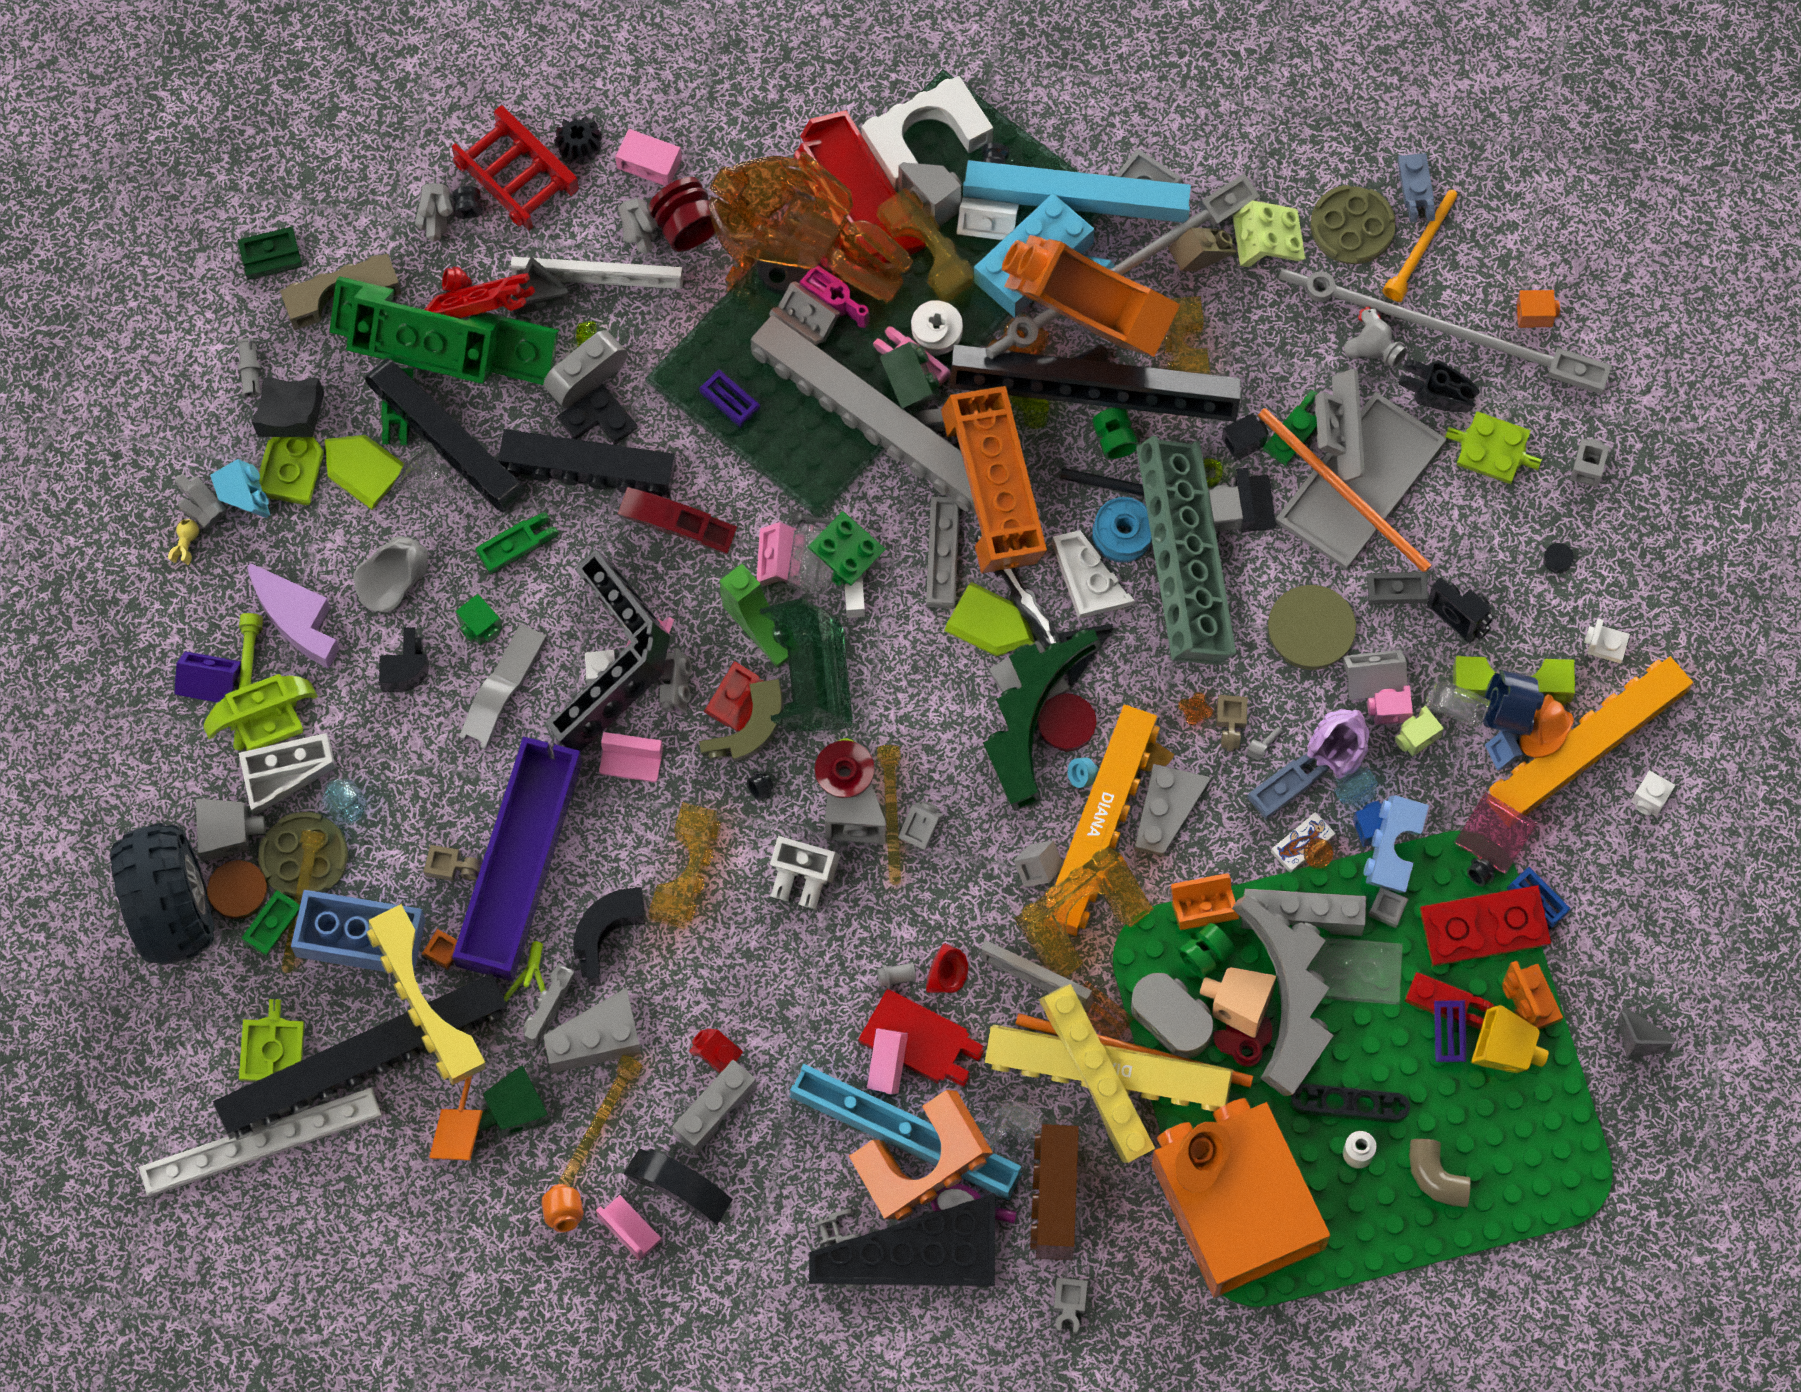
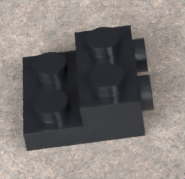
M1441 577L1432 585L1427 606L1469 644L1475 638L1481 640L1487 635L1491 629L1489 624L1494 620L1495 616L1491 614L1492 607H1490L1486 597L1480 593L1476 594L1471 589L1461 596L1456 585L1449 581L1446 582Z

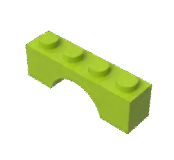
M1456 656L1453 664V699H1461L1463 703H1476L1478 700H1484L1489 681L1494 673H1496L1489 665L1486 657ZM1544 659L1541 668L1531 676L1538 680L1539 692L1544 694V698L1548 694L1552 695L1554 700L1562 705L1572 702L1575 694L1574 660Z

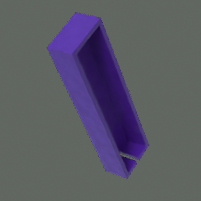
M523 736L452 957L456 967L485 975L492 973L494 977L514 982L583 763L579 750L554 744L553 753L555 759H551L548 742Z

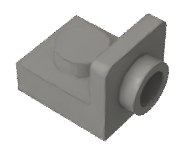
M922 801L921 804H913L898 838L926 850L938 822L942 820L943 814L937 812L938 807L929 802Z

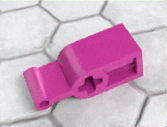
M815 263L802 278L800 285L839 311V317L846 314L854 319L859 327L865 328L869 324L868 308L851 300L848 286Z

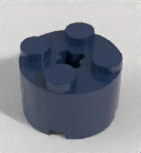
M1499 670L1500 674L1494 673L1485 692L1484 702L1489 703L1488 712L1482 711L1483 724L1487 728L1529 736L1533 730L1535 712L1541 709L1544 701V694L1539 692L1538 680L1534 677Z

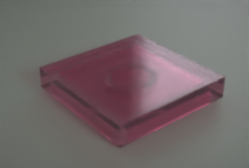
M1485 792L1454 843L1480 859H1486L1493 867L1507 874L1538 823L1490 793Z

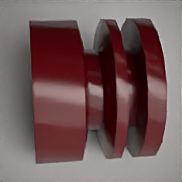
M684 177L666 185L656 193L648 205L650 214L655 218L657 225L663 229L664 237L671 248L677 252L688 251L708 241L719 231L723 224L722 215L715 204L708 200L707 191L703 189L700 180L696 177Z

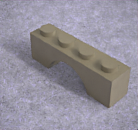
M388 253L371 256L366 261L355 265L347 264L338 271L329 274L321 273L311 280L303 283H292L285 289L280 290L293 329L297 330L321 321L324 306L334 297L336 279L339 276L394 289L393 296L402 294Z

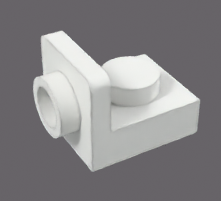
M1598 619L1595 627L1589 626L1584 643L1589 644L1587 654L1622 663L1630 634L1602 626L1604 620Z
M614 650L585 653L587 686L598 677L597 674L600 671H605L615 661Z
M1649 770L1640 787L1635 792L1631 803L1635 804V808L1642 814H1653L1657 817L1673 791L1675 784Z

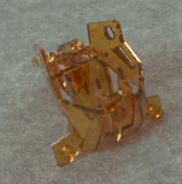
M802 152L799 159L769 156L743 161L735 164L733 167L724 166L710 185V190L726 201L724 202L716 197L710 198L709 212L714 231L720 244L739 265L738 268L733 266L725 281L729 282L726 292L730 294L743 272L753 266L755 258L760 261L807 269L817 267L820 262L823 268L833 271V276L842 282H848L872 297L888 302L894 299L903 283L902 271H908L913 263V260L908 256L909 253L877 224L873 225L865 220L850 223L846 217L853 207L851 190L806 152ZM789 166H791V167H797V168H800L801 170L792 169V168H790ZM795 188L816 198V200L812 201L796 194ZM791 201L781 221L778 219L770 220L773 213L782 209L785 204ZM858 236H863L870 245L892 264L883 263L867 252L866 246L856 240Z

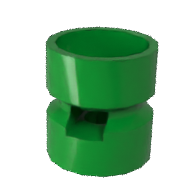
M1109 408L1094 416L1092 424L1097 437L1102 438L1100 446L1107 460L1129 456L1137 451L1136 446L1140 443L1135 430L1130 428L1132 421L1127 409Z
M1208 923L1197 933V940L1190 939L1178 949L1179 956L1184 964L1200 979L1209 976L1217 968V962L1224 963L1236 951L1227 935L1213 923Z

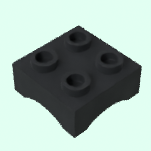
M264 377L259 407L253 415L251 422L257 436L313 437L325 393L319 378H307L302 381H284L273 377Z

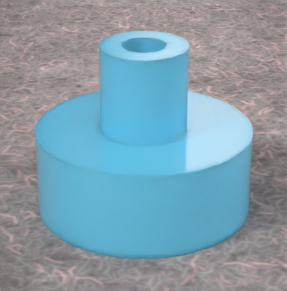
M1075 758L1069 763L1068 778L1071 784L1077 788L1089 787L1094 784L1099 768L1090 758Z

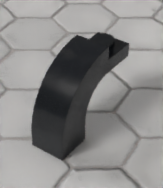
M642 887L621 889L603 896L593 903L580 919L574 935L573 952L575 959L586 958L585 960H580L582 978L587 977L589 986L601 985L599 952L605 937L613 930L622 926L645 924Z
M639 1148L624 1172L628 1179L660 1191L681 1204L695 1217L714 1225H718L733 1200L719 1187L696 1171L653 1149L648 1152Z

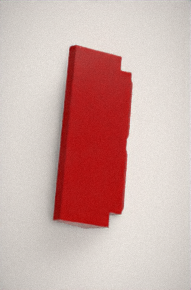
M847 110L811 118L800 135L804 143L800 144L793 157L817 198L828 205L829 210L827 214L851 255L855 259H860L862 264L874 259L879 269L882 270L924 249L927 242Z

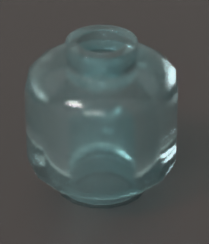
M1360 766L1354 773L1348 774L1341 779L1336 776L1335 781L1338 787L1333 790L1342 805L1348 802L1350 806L1357 808L1377 795L1376 787L1379 786V783L1368 766L1364 768Z
M335 779L326 786L322 796V803L336 822L353 823L364 814L366 797L354 781L350 779Z

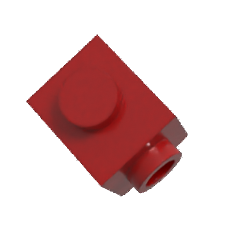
M709 1028L701 1030L692 1041L693 1046L689 1050L693 1056L701 1057L719 1074L732 1060L737 1061L743 1053L739 1047L718 1029Z

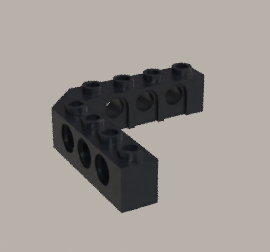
M596 549L575 570L586 583L593 587L596 591L594 595L610 609L608 613L624 627L623 632L631 643L619 653V657L605 671H600L597 674L598 677L582 692L579 691L576 694L577 697L561 712L557 711L546 722L559 742L568 748L579 750L580 752L663 675L670 639L668 632L614 563Z

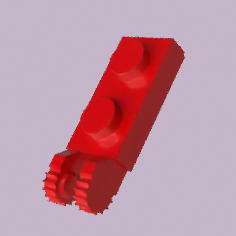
M1418 972L1414 976L1404 1001L1434 1014V1001L1465 1000L1466 1025L1477 1029L1482 1028L1484 1019L1474 1014L1466 1013L1468 1006L1482 1012L1495 1007L1493 1003L1487 1000L1473 997L1471 993ZM1441 1007V1017L1446 1019L1447 1007ZM1453 1007V1022L1458 1024L1459 1007Z

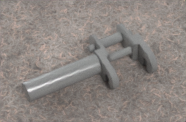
M851 1209L828 1214L829 1219H818L819 1222H816L814 1226L819 1227L823 1240L819 1242L820 1245L825 1244L827 1247L834 1241L840 1243L859 1237L858 1234L842 1237L839 1233L837 1218H841L843 1215H851ZM826 1225H833L834 1237L829 1238ZM846 1285V1288L848 1290L859 1285Z

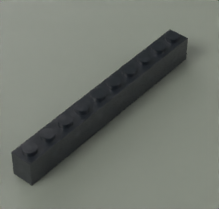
M954 345L949 382V388L977 391L1006 386L1007 393L1011 396L1232 422L1237 420L1240 404V378L1013 351H1003L991 359L986 354L985 350L987 348Z
M492 973L428 1002L431 1009L442 1020L466 1034L476 1031V1026L487 1021L488 1024H493L504 1018L503 1013L507 1012V1003ZM408 1012L214 1100L215 1111L229 1140L234 1137L236 1140L244 1139L253 1134L252 1129L264 1124L265 1127L272 1126L281 1121V1116L291 1111L293 1114L300 1113L310 1107L309 1103L319 1098L321 1101H326L336 1096L338 1089L347 1085L349 1088H354L366 1081L365 1077L375 1072L377 1076L389 1072L394 1068L393 1064L401 1060L407 1063L421 1056L420 1052L426 1049L422 1040L425 1033L420 1025L415 1027Z

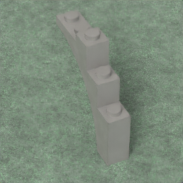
M1246 895L1239 898L1232 909L1252 927L1263 942L1275 968L1281 998L1282 1012L1279 1036L1272 1058L1261 1079L1283 1096L1293 1095L1334 1036L1327 1031L1328 1026L1323 1021L1315 1017L1310 1018L1329 990V987L1323 983L1324 979L1321 975L1313 970L1307 971L1306 969L1326 940L1319 936L1320 931L1309 923L1304 924L1301 922L1289 928L1290 923L1278 914L1272 915L1265 909L1266 905L1255 896L1249 897Z

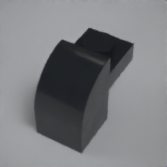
M404 627L403 655H379V685L382 693L412 690L420 685L428 674L429 661L427 654H423V637H418L415 627Z

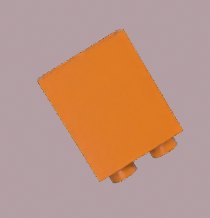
M1242 1098L1220 1107L1213 1113L1216 1123L1224 1126L1229 1132L1232 1141L1231 1153L1216 1181L1209 1189L1201 1193H1192L1184 1189L1178 1182L1175 1174V1161L1180 1151V1144L1183 1137L1193 1130L1191 1123L1186 1122L1176 1125L1157 1137L1161 1148L1154 1150L1151 1166L1213 1298L1325 1250L1331 1236L1267 1102L1250 1108L1247 1100Z

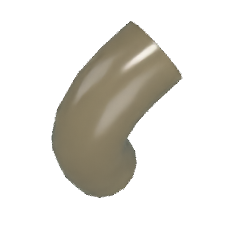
M1429 1139L1411 1140L1409 1152L1411 1174L1419 1188L1435 1201L1451 1206L1468 1207L1470 1177L1448 1174L1442 1168L1440 1162V1142Z

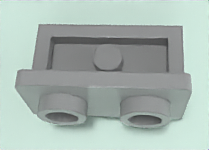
M795 281L790 283L779 306L771 309L769 315H774L809 342L817 345L826 341L840 312Z

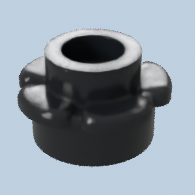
M755 771L753 773L754 776L747 779V787L750 793L757 800L763 797L769 798L772 794L771 789H773L771 778L765 773L761 774Z
M1477 858L1471 861L1472 864L1467 868V874L1473 883L1482 887L1486 883L1489 884L1494 881V867L1486 859L1480 861Z

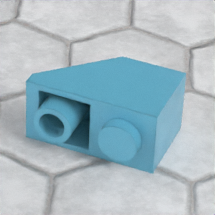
M237 459L210 475L218 500L265 518L270 516L267 506L269 501L266 494L262 491L259 482L260 474L254 465Z

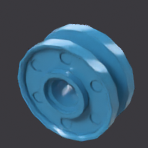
M1118 497L1109 500L1099 509L1092 527V539L1096 549L1105 558L1114 562L1128 563L1139 559L1147 552L1152 538L1147 508L1142 502L1129 497ZM1117 527H1127L1130 533L1123 534L1118 531Z

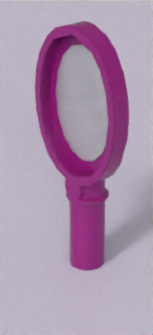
M956 1184L950 1188L943 1187L937 1191L938 1196L931 1201V1206L934 1212L979 1199L981 1196L966 1185ZM995 1206V1219L1014 1224L1016 1211Z

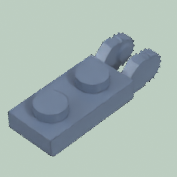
M1426 153L1398 155V168L1404 205L1408 210L1410 223L1417 222L1418 210L1416 207L1425 206L1427 220L1435 221L1434 196Z
M1306 753L1298 760L1291 761L1251 791L1247 798L1267 820L1311 787L1312 783L1326 774L1329 768L1326 765H1321L1307 775L1302 768L1311 764L1315 758L1310 759Z

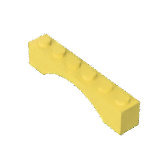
M402 904L370 919V930L366 931L369 941L374 948L379 946L384 955L380 957L381 963L387 974L391 972L394 974L397 983L394 984L396 992L401 1000L407 999L411 1007L408 1010V1014L415 1027L420 1025L425 1033V1036L422 1037L423 1043L429 1053L435 1052L439 1060L436 1063V1067L443 1080L448 1078L451 1084L454 1085L484 1070L485 1061L472 1036L457 1030L442 1020L431 1009L420 992L412 965L415 929Z
M1065 985L1038 999L1052 1027L1062 1040L1081 1073L1121 1161L1129 1163L1154 1150L1155 1147L1072 985Z

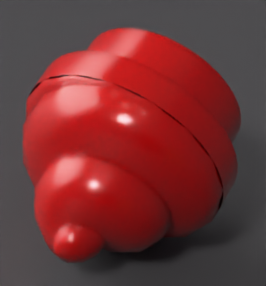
M453 266L452 269L446 268L444 270L442 290L451 292L472 285V280L461 268Z

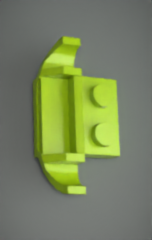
M277 674L225 694V697L214 706L207 716L203 728L208 739L214 738L218 732L229 727L231 731L237 729L247 751L267 747L303 733V727L293 707L297 706L298 700L304 698L315 699L318 696L312 683L307 679Z

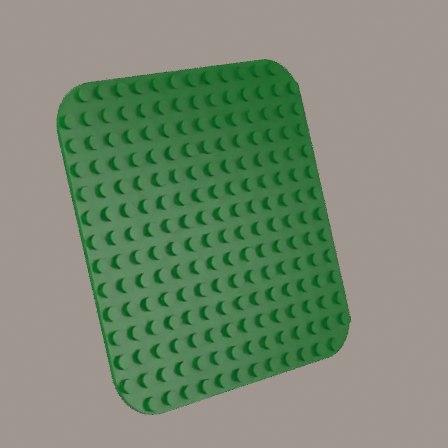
M1448 831L1394 845V850L1399 858L1413 863L1406 892L1398 893L1391 891L1408 898L1396 928L1368 916L1380 890L1378 886L1367 884V876L1364 875L1365 864L1368 858L1373 857L1374 850L1231 886L1235 902L1243 897L1245 889L1366 896L1365 926L1362 936L1331 934L1323 928L1316 927L1320 931L1319 936L1326 941L1306 970H1313L1321 975L1324 979L1323 983L1329 987V990L1310 1018L1315 1017L1323 1021L1328 1026L1327 1031L1334 1036L1301 1084L1403 1094L1410 1103V1110L1406 1119L1400 1123L1300 1114L1293 1110L1290 1105L1291 1095L1283 1096L1261 1079L1272 1058L1279 1036L1282 1012L1280 987L1274 965L1263 942L1253 929L1241 928L1242 917L1240 915L1239 919L1215 923L1231 940L1236 951L1224 963L1217 962V968L1207 978L1222 982L1227 968L1230 967L1276 976L1274 993L1264 1015L1271 1022L1272 1039L1263 1048L1260 1062L1252 1067L1239 1065L1232 1055L1222 1053L1216 1047L1213 1032L1226 1030V1023L1214 1018L1212 1015L1214 999L1200 994L1204 979H1200L1193 974L1179 956L1178 949L1190 939L1197 940V933L1205 926L1180 930L1172 901L1142 910L1133 916L1120 931L1113 951V971L1134 1044L1172 1054L1132 1016L1131 1000L1136 984L1149 974L1164 973L1168 974L1173 980L1175 978L1179 979L1187 987V993L1195 1001L1200 999L1207 1005L1213 1020L1211 1039L1207 1048L1198 1056L1188 1059L1230 1068L1233 1071L1253 1076L1251 1088L1231 1083L1228 1103L1245 1098L1250 1108H1254L1267 1102L1331 1235L1325 1250L1222 1294L1226 1299L1249 1307H1268L1569 1229L1590 1219L1605 1202L1612 1184V1161L1543 948L1537 947L1434 967L1431 964L1419 908L1426 905L1508 891L1507 887L1519 876L1509 855L1489 838L1468 831ZM1477 858L1480 861L1486 859L1494 867L1493 882L1486 883L1481 887L1471 881L1467 874V868L1472 864L1471 861ZM1517 961L1521 970L1539 964L1563 1016L1562 1021L1539 1030L1540 1034L1536 1046L1548 1050L1549 1053L1543 1067L1531 1063L1528 1070L1511 1073L1471 1063L1481 1029L1466 1025L1467 1061L1436 1062L1434 1014L1404 1002L1416 972L1471 993L1473 997L1487 1000L1493 1003L1495 1007L1499 1005L1504 1006L1515 1013L1517 1008L1513 999L1506 997L1502 987L1510 963ZM1468 1006L1466 1013L1485 1018L1486 1012ZM1441 1017L1442 1056H1448L1447 1019ZM1453 1022L1454 1055H1460L1459 1024ZM1249 1049L1242 1050V1054L1246 1057L1253 1055ZM1302 1092L1301 1096L1296 1097V1099L1301 1100V1105L1307 1106L1308 1101H1318L1316 1107L1321 1108L1320 1102L1323 1094L1318 1093L1317 1099H1310L1307 1097L1306 1092ZM1333 1094L1326 1098V1104L1331 1109L1336 1110L1343 1106V1100L1340 1096ZM1159 1096V1100H1151L1160 1134L1186 1122H1190L1193 1129L1203 1122H1216L1213 1116L1214 1111L1201 1109V1103L1189 1101V1106H1182L1171 1103V1098ZM1360 1098L1356 1102L1357 1108L1361 1112L1367 1113L1374 1108L1373 1102L1369 1098ZM1379 1099L1378 1114H1382L1383 1108L1392 1109L1394 1115H1398L1400 1110H1404V1108L1399 1107L1396 1101H1393L1392 1106H1382L1384 1100ZM1357 1131L1369 1133L1376 1142L1374 1157L1371 1163L1364 1168L1351 1167L1343 1157V1149L1347 1138ZM1429 1139L1440 1142V1162L1442 1168L1448 1174L1470 1177L1468 1207L1451 1206L1435 1201L1419 1188L1411 1174L1409 1158L1411 1140ZM1356 1146L1358 1150H1364L1362 1147Z

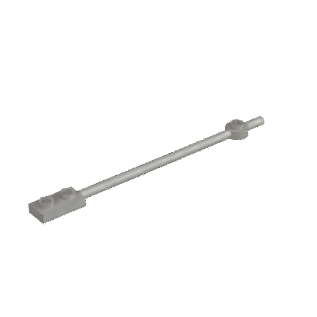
M1243 173L1198 203L1202 210L1201 212L1110 270L1124 275L1175 242L1188 229L1197 228L1208 220L1215 227L1234 215L1252 200H1257L1260 195ZM1049 308L1032 320L1027 317L1016 318L1009 325L1007 336L985 350L986 354L993 359L1013 345L1019 348L1030 346L1038 336V329L1061 314ZM1017 331H1022L1025 338L1019 337Z
M1282 268L1278 278L1305 287L1308 296L1314 301L1325 302L1331 297H1336L1363 307H1370L1378 312L1550 367L1547 377L1598 394H1603L1612 367L1610 364L1557 348L1554 356L1547 355L1336 286L1334 278L1327 272H1315L1308 277ZM1323 286L1325 291L1319 292L1316 290V287Z

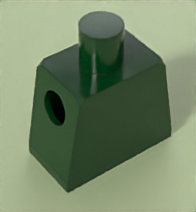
M523 1065L482 1094L488 1109L482 1112L478 1128L480 1132L497 1124L503 1137H507L551 1122Z

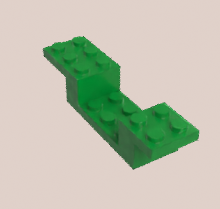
M341 276L336 279L329 333L348 337L347 351L383 360L389 358L396 363L484 384L489 376L495 373L543 385L547 374L553 368L558 329L488 312L471 315L468 320H463L393 303L394 289Z

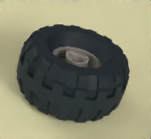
M158 823L125 833L123 838L116 841L111 848V871L120 910L138 954L148 963L158 962L161 965L172 964L201 955L202 950L209 947L214 940V922L200 866L185 832L177 825L165 826L164 823Z

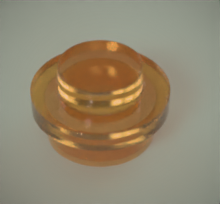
M1321 838L1310 840L1304 848V859L1313 868L1327 866L1333 857L1330 843Z

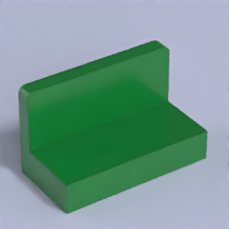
M276 890L242 936L243 946L247 949L251 946L267 957L297 917L300 905Z

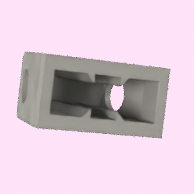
M196 799L198 854L202 862L248 851L249 835L266 834L265 817H248V810L243 802Z

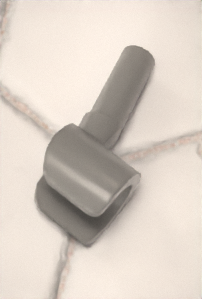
M1277 727L1262 743L1253 739L1248 747L1247 755L1256 760H1261L1271 743L1282 733L1281 728Z

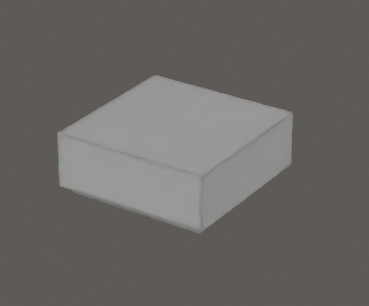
M1380 887L1368 916L1396 928L1408 898Z

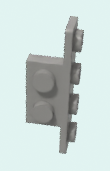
M1350 369L1332 377L1333 395L1325 392L1315 395L1318 448L1337 456L1338 477L1345 483L1365 475L1358 371L1355 369Z

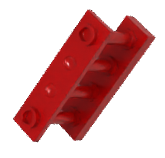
M501 105L493 111L496 122L494 124L495 128L466 152L456 143L451 146L454 156L452 160L460 171L464 172L467 170L510 212L509 217L518 227L523 225L530 231L533 228L530 214L557 191L562 192L565 190L572 196L579 190L578 180L554 154ZM508 135L514 141V146L483 170L474 159L500 137ZM527 153L533 159V164L504 188L492 179L521 154L525 155ZM546 172L551 177V182L521 207L511 196L538 173L543 174Z

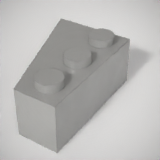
M627 988L543 1035L552 1073L641 1054Z

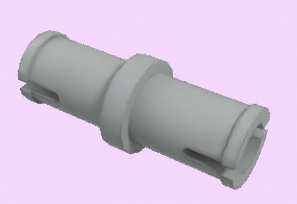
M249 338L241 339L237 342L240 364L237 368L238 373L241 374L242 396L248 398V393H250V398L259 397L261 391L258 373L261 371V365L257 362L256 340L251 338L249 343Z

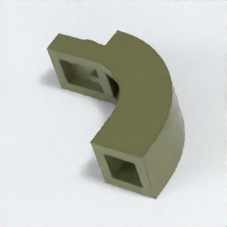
M779 679L749 684L753 703L749 722L742 730L733 735L699 741L702 755L709 756V760H716L727 757L726 753L731 752L733 761L739 762L751 758L762 751L774 738L782 720L784 702Z

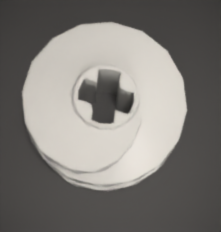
M939 300L928 301L920 305L914 312L911 320L913 338L930 355L939 356L949 353L953 350L954 345H958L962 338V318L957 309L949 303Z

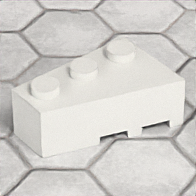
M327 733L239 753L249 804L254 816L336 768Z

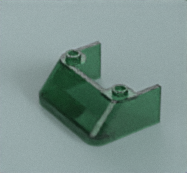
M803 598L761 608L760 615L774 621L775 626L772 630L774 640L788 651L793 702H788L784 705V710L781 713L771 715V721L793 732L832 731L850 728L853 716L844 633L839 619Z

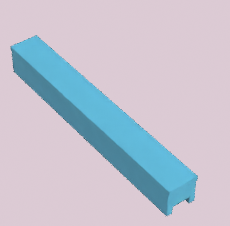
M968 160L966 179L963 183V197L1038 207L1054 193L1074 211L1182 223L1189 219L1191 185L970 160Z
M803 1064L795 1084L790 1089L789 1097L937 1166L941 1155V1142L931 1123ZM994 1153L986 1158L987 1163L983 1167L973 1172L969 1170L961 1175L962 1179L1010 1200L1022 1173L1020 1165Z

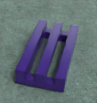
M720 369L699 388V392L740 428L745 425L747 419L750 420L753 414L761 409V405ZM720 380L743 400L749 408L746 409L734 397L719 386L716 381ZM711 387L715 392H717L723 399H725L730 405H732V406H733L738 412H740L742 415H741V416L738 415V414H737L733 409H731L725 402H723L717 395H715L709 388Z
M1465 1000L1434 1001L1436 1062H1466ZM1441 1007H1447L1448 1056H1442ZM1453 1007H1459L1460 1055H1454Z

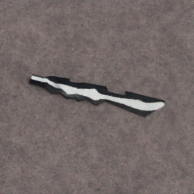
M977 536L975 542L977 543L981 537ZM1016 569L994 571L996 577L1002 575L1011 590L1010 599L1021 615L1030 623L1032 633L1043 648L1046 649L1049 645L1059 642V634L1053 629L1052 620L1045 614V608L1036 603L1033 591L1023 588Z

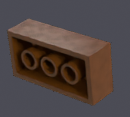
M1042 1124L1041 1134L1035 1133L1034 1160H1040V1163H1034L1032 1189L1038 1190V1194H1033L1031 1220H1037V1224H1031L1030 1250H1036V1259L1073 1261L1079 1126Z

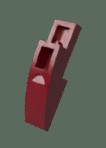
M629 487L626 489L617 515L669 535L679 536L726 555L737 529V526L714 518L709 513Z

